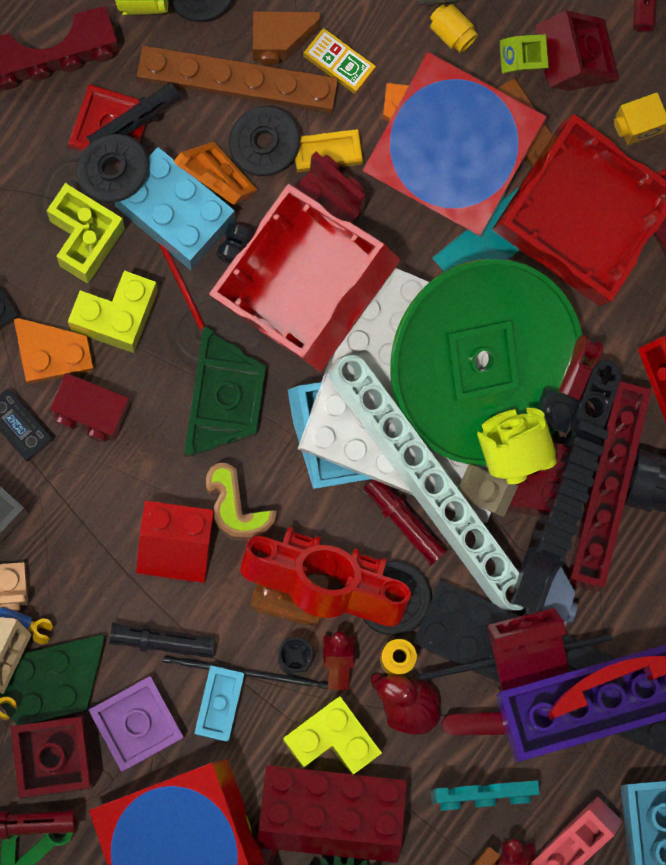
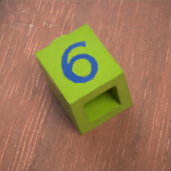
M546 34L514 36L499 40L502 74L533 72L548 68Z

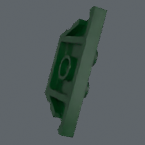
M203 327L184 457H192L256 436L266 367L254 358L246 356L242 353V350L232 343H227L207 327Z
M104 635L22 654L4 694L0 693V698L10 697L16 702L17 709L9 703L1 705L16 725L39 723L88 711L91 692L96 679L102 648L105 643Z

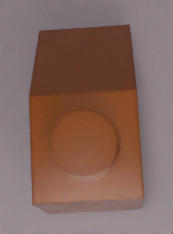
M253 11V61H260L264 65H275L279 61H287L319 31L320 12Z

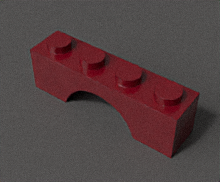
M106 6L73 14L72 26L67 36L57 45L47 49L25 47L18 43L10 33L0 35V90L14 88L18 82L28 79L32 81L45 79L50 73L59 70L64 72L73 71L80 68L83 63L90 61L104 62L111 59L114 54H118L117 40Z

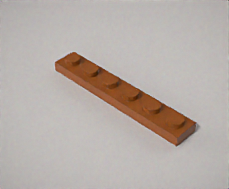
M143 45L136 76L137 81L159 85H167L170 82L177 88L331 114L333 112L338 78Z

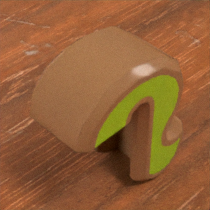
M218 463L210 468L206 476V488L211 496L215 493L220 494L214 505V521L220 533L231 540L249 541L253 537L267 535L275 525L276 511L242 515L237 469L227 463Z

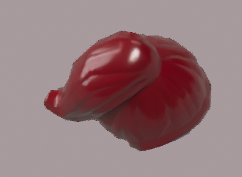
M378 673L371 675L372 688L375 689L380 700L383 702L384 713L386 714L389 727L406 734L422 735L429 733L437 726L441 718L439 711L440 698L438 692L431 684L426 681H419L418 678H408L404 675L390 674L386 677Z

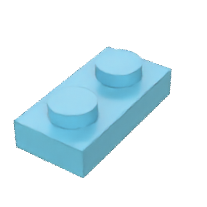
M210 666L195 735L229 742L245 673Z

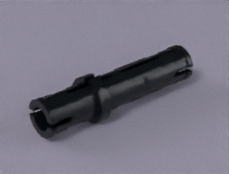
M168 82L167 85L149 97L145 98L142 96L139 98L138 104L114 118L96 132L86 136L89 143H92L96 139L109 134L128 135L149 120L152 122L157 120V115L176 102L181 101V96L174 85Z
M112 622L109 644L140 648L141 652H147L148 649L213 659L216 637L151 628V625L148 624L140 627Z

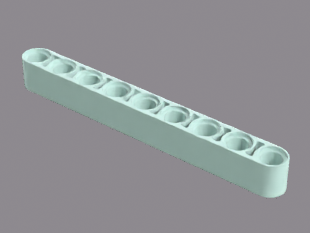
M349 355L335 360L330 365L328 371L331 383L492 603L505 610L523 609L521 606L509 603L505 595L509 586L515 588L519 572L366 362L356 355ZM345 363L352 366L354 370V377L351 382L342 375V367ZM366 391L370 392L375 400L371 410L367 409L363 404L362 398ZM387 419L393 422L395 426V432L391 438L383 431V425ZM407 447L411 448L415 453V461L412 465H408L404 460V452ZM428 475L432 476L435 480V489L432 493H429L424 487V481ZM448 503L454 506L456 512L452 521H449L445 516V507ZM470 530L474 533L476 539L472 548H469L465 543V536ZM489 558L494 560L496 567L495 572L491 576L485 570V565Z

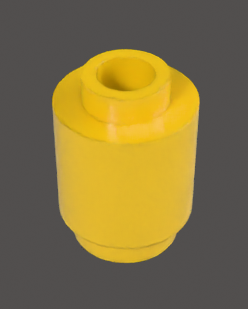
M444 4L441 5L430 17L433 21L430 28L451 50L456 49L459 53L468 49L479 35L474 30L475 26L454 4L447 7Z
M403 639L390 641L380 655L381 666L389 675H406L414 667L417 660L414 646ZM397 650L404 652L406 655V660L402 663H397L393 659V653Z

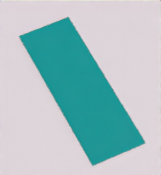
M518 188L502 200L482 238L466 230L432 258L444 272L459 264L473 260H508L519 251L517 247L492 230Z

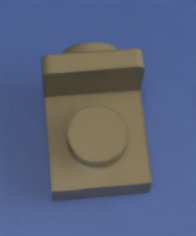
M471 464L468 465L458 486V490L466 501L502 517L505 516L518 488V485L508 484L505 479L494 477L490 473Z

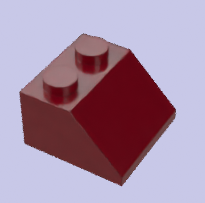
M565 10L535 25L537 35L546 34L548 68L545 69L544 73L550 88L571 91L613 83L619 80L605 19Z

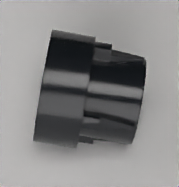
M641 449L637 450L625 506L651 512L653 509L666 512V457Z

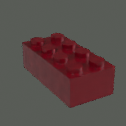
M266 765L257 844L260 848L398 863L402 847L407 780Z

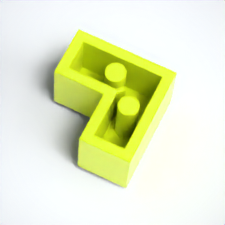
M65 183L47 209L50 222L71 234L56 257L61 268L89 284L125 230L123 218Z
M124 271L112 302L79 291L68 320L71 331L135 353L158 293L156 282Z
M340 696L283 738V742L302 768H305L332 748L349 773L354 775L382 754Z

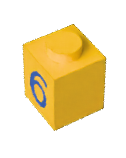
M658 92L620 106L614 119V124L620 137L624 136L627 145L665 132L666 112Z

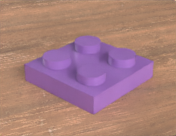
M151 676L89 709L121 772L130 769L184 739Z

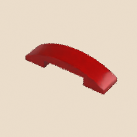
M666 656L628 659L590 674L569 688L554 703L547 713L549 719H554L587 706L583 691L642 668L648 681L666 675Z

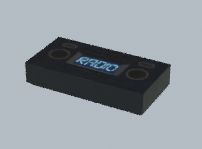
M8 388L0 394V432L22 458L28 462L50 444L53 439Z

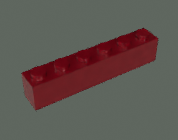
M621 381L619 383L604 430L609 433L607 439L601 441L604 451L602 456L598 457L597 463L600 464L597 472H594L592 476L595 480L593 486L587 492L589 498L587 503L584 504V513L580 520L567 578L572 586L600 592L605 588L652 389Z

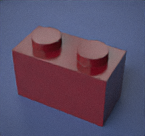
M65 373L49 411L52 417L56 418L54 422L59 426L69 430H73L77 426L87 430L86 435L88 437L105 443L106 439L115 442L131 404L128 397Z

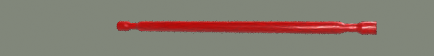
M158 243L198 328L203 331V327H205L203 320L170 252Z

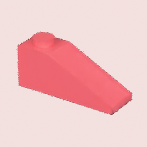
M596 797L534 858L532 865H583L615 836L623 821L599 797Z

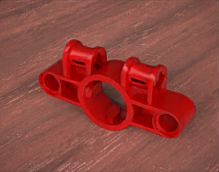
M289 526L283 543L262 536L253 537L247 542L240 566L242 576L253 583L290 594L293 602L304 612L320 618H334L348 613L390 627L401 623L411 598V591L405 583L383 576L387 558L382 557L378 560L360 554L359 549L354 548L351 556L348 552L338 547L319 545L321 540L319 536L311 538L294 532V529ZM311 573L328 574L336 578L344 588L338 590L323 589L313 584L306 575Z

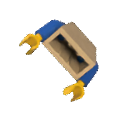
M6 607L0 608V693L4 694L31 635L38 644L49 642L48 636L41 635L37 631L40 628L52 631L53 625L48 619H39L33 622L30 616ZM0 698V706L4 703H9L17 709L16 702L12 698ZM0 711V719H10L9 716Z

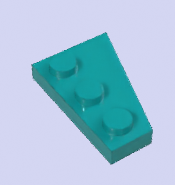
M538 780L491 784L488 786H464L453 789L437 788L430 791L432 805L440 804L441 811L462 809L461 802L475 801V808L496 806V799L510 798V805L531 803V796L540 795Z

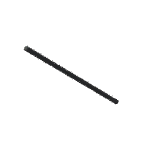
M611 634L565 643L564 649L566 651L612 641L613 639ZM495 658L418 674L419 681L495 666Z

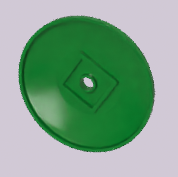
M479 259L465 262L446 270L430 281L416 295L402 316L394 337L390 359L391 385L396 404L425 445L436 453L456 462L478 466L487 465L477 436L478 431L483 432L482 424L495 415L516 409L517 415L528 414L526 408H537L544 388L564 395L558 392V389L569 365L575 342L582 335L578 317L571 303L561 289L547 276L532 267L511 260ZM486 351L489 357L488 363L483 369H478L475 365V359L480 352ZM548 427L552 435L556 429Z

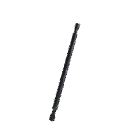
M164 656L163 663H177L182 666L210 670V666H216L245 673L244 676L328 689L327 682H314L309 679L194 660L174 659L169 656Z

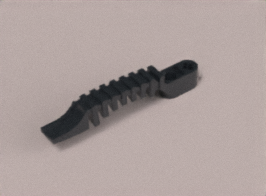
M603 360L597 362L580 401L577 400L578 404L571 419L572 434L570 438L565 440L563 446L570 449V452L562 454L560 462L564 463L565 467L558 469L556 477L561 480L559 484H554L551 493L556 494L554 500H547L545 508L550 509L549 515H541L538 522L545 525L543 531L534 530L531 536L532 539L539 541L538 546H528L518 575L511 603L534 612L543 610L551 584L557 572L565 563L567 551L571 550L573 545L571 542L572 536L576 535L579 528L576 526L578 519H582L584 513L582 510L583 504L587 503L589 498L587 494L588 489L593 486L595 480L592 478L593 473L597 472L600 464L597 463V460L604 451L601 441L606 440L609 433L604 430L621 379L620 369L612 361ZM587 401L591 402L594 406L595 412L593 417H590L585 411V403Z

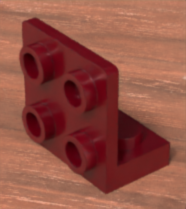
M315 151L311 156L310 172L294 188L320 203L334 217L354 224L363 215L365 203L363 187L354 178L350 177L347 179L338 171L340 169L338 164L330 156L324 155L322 157Z
M555 608L487 625L500 685L504 691L569 673L562 635L567 633L564 620Z

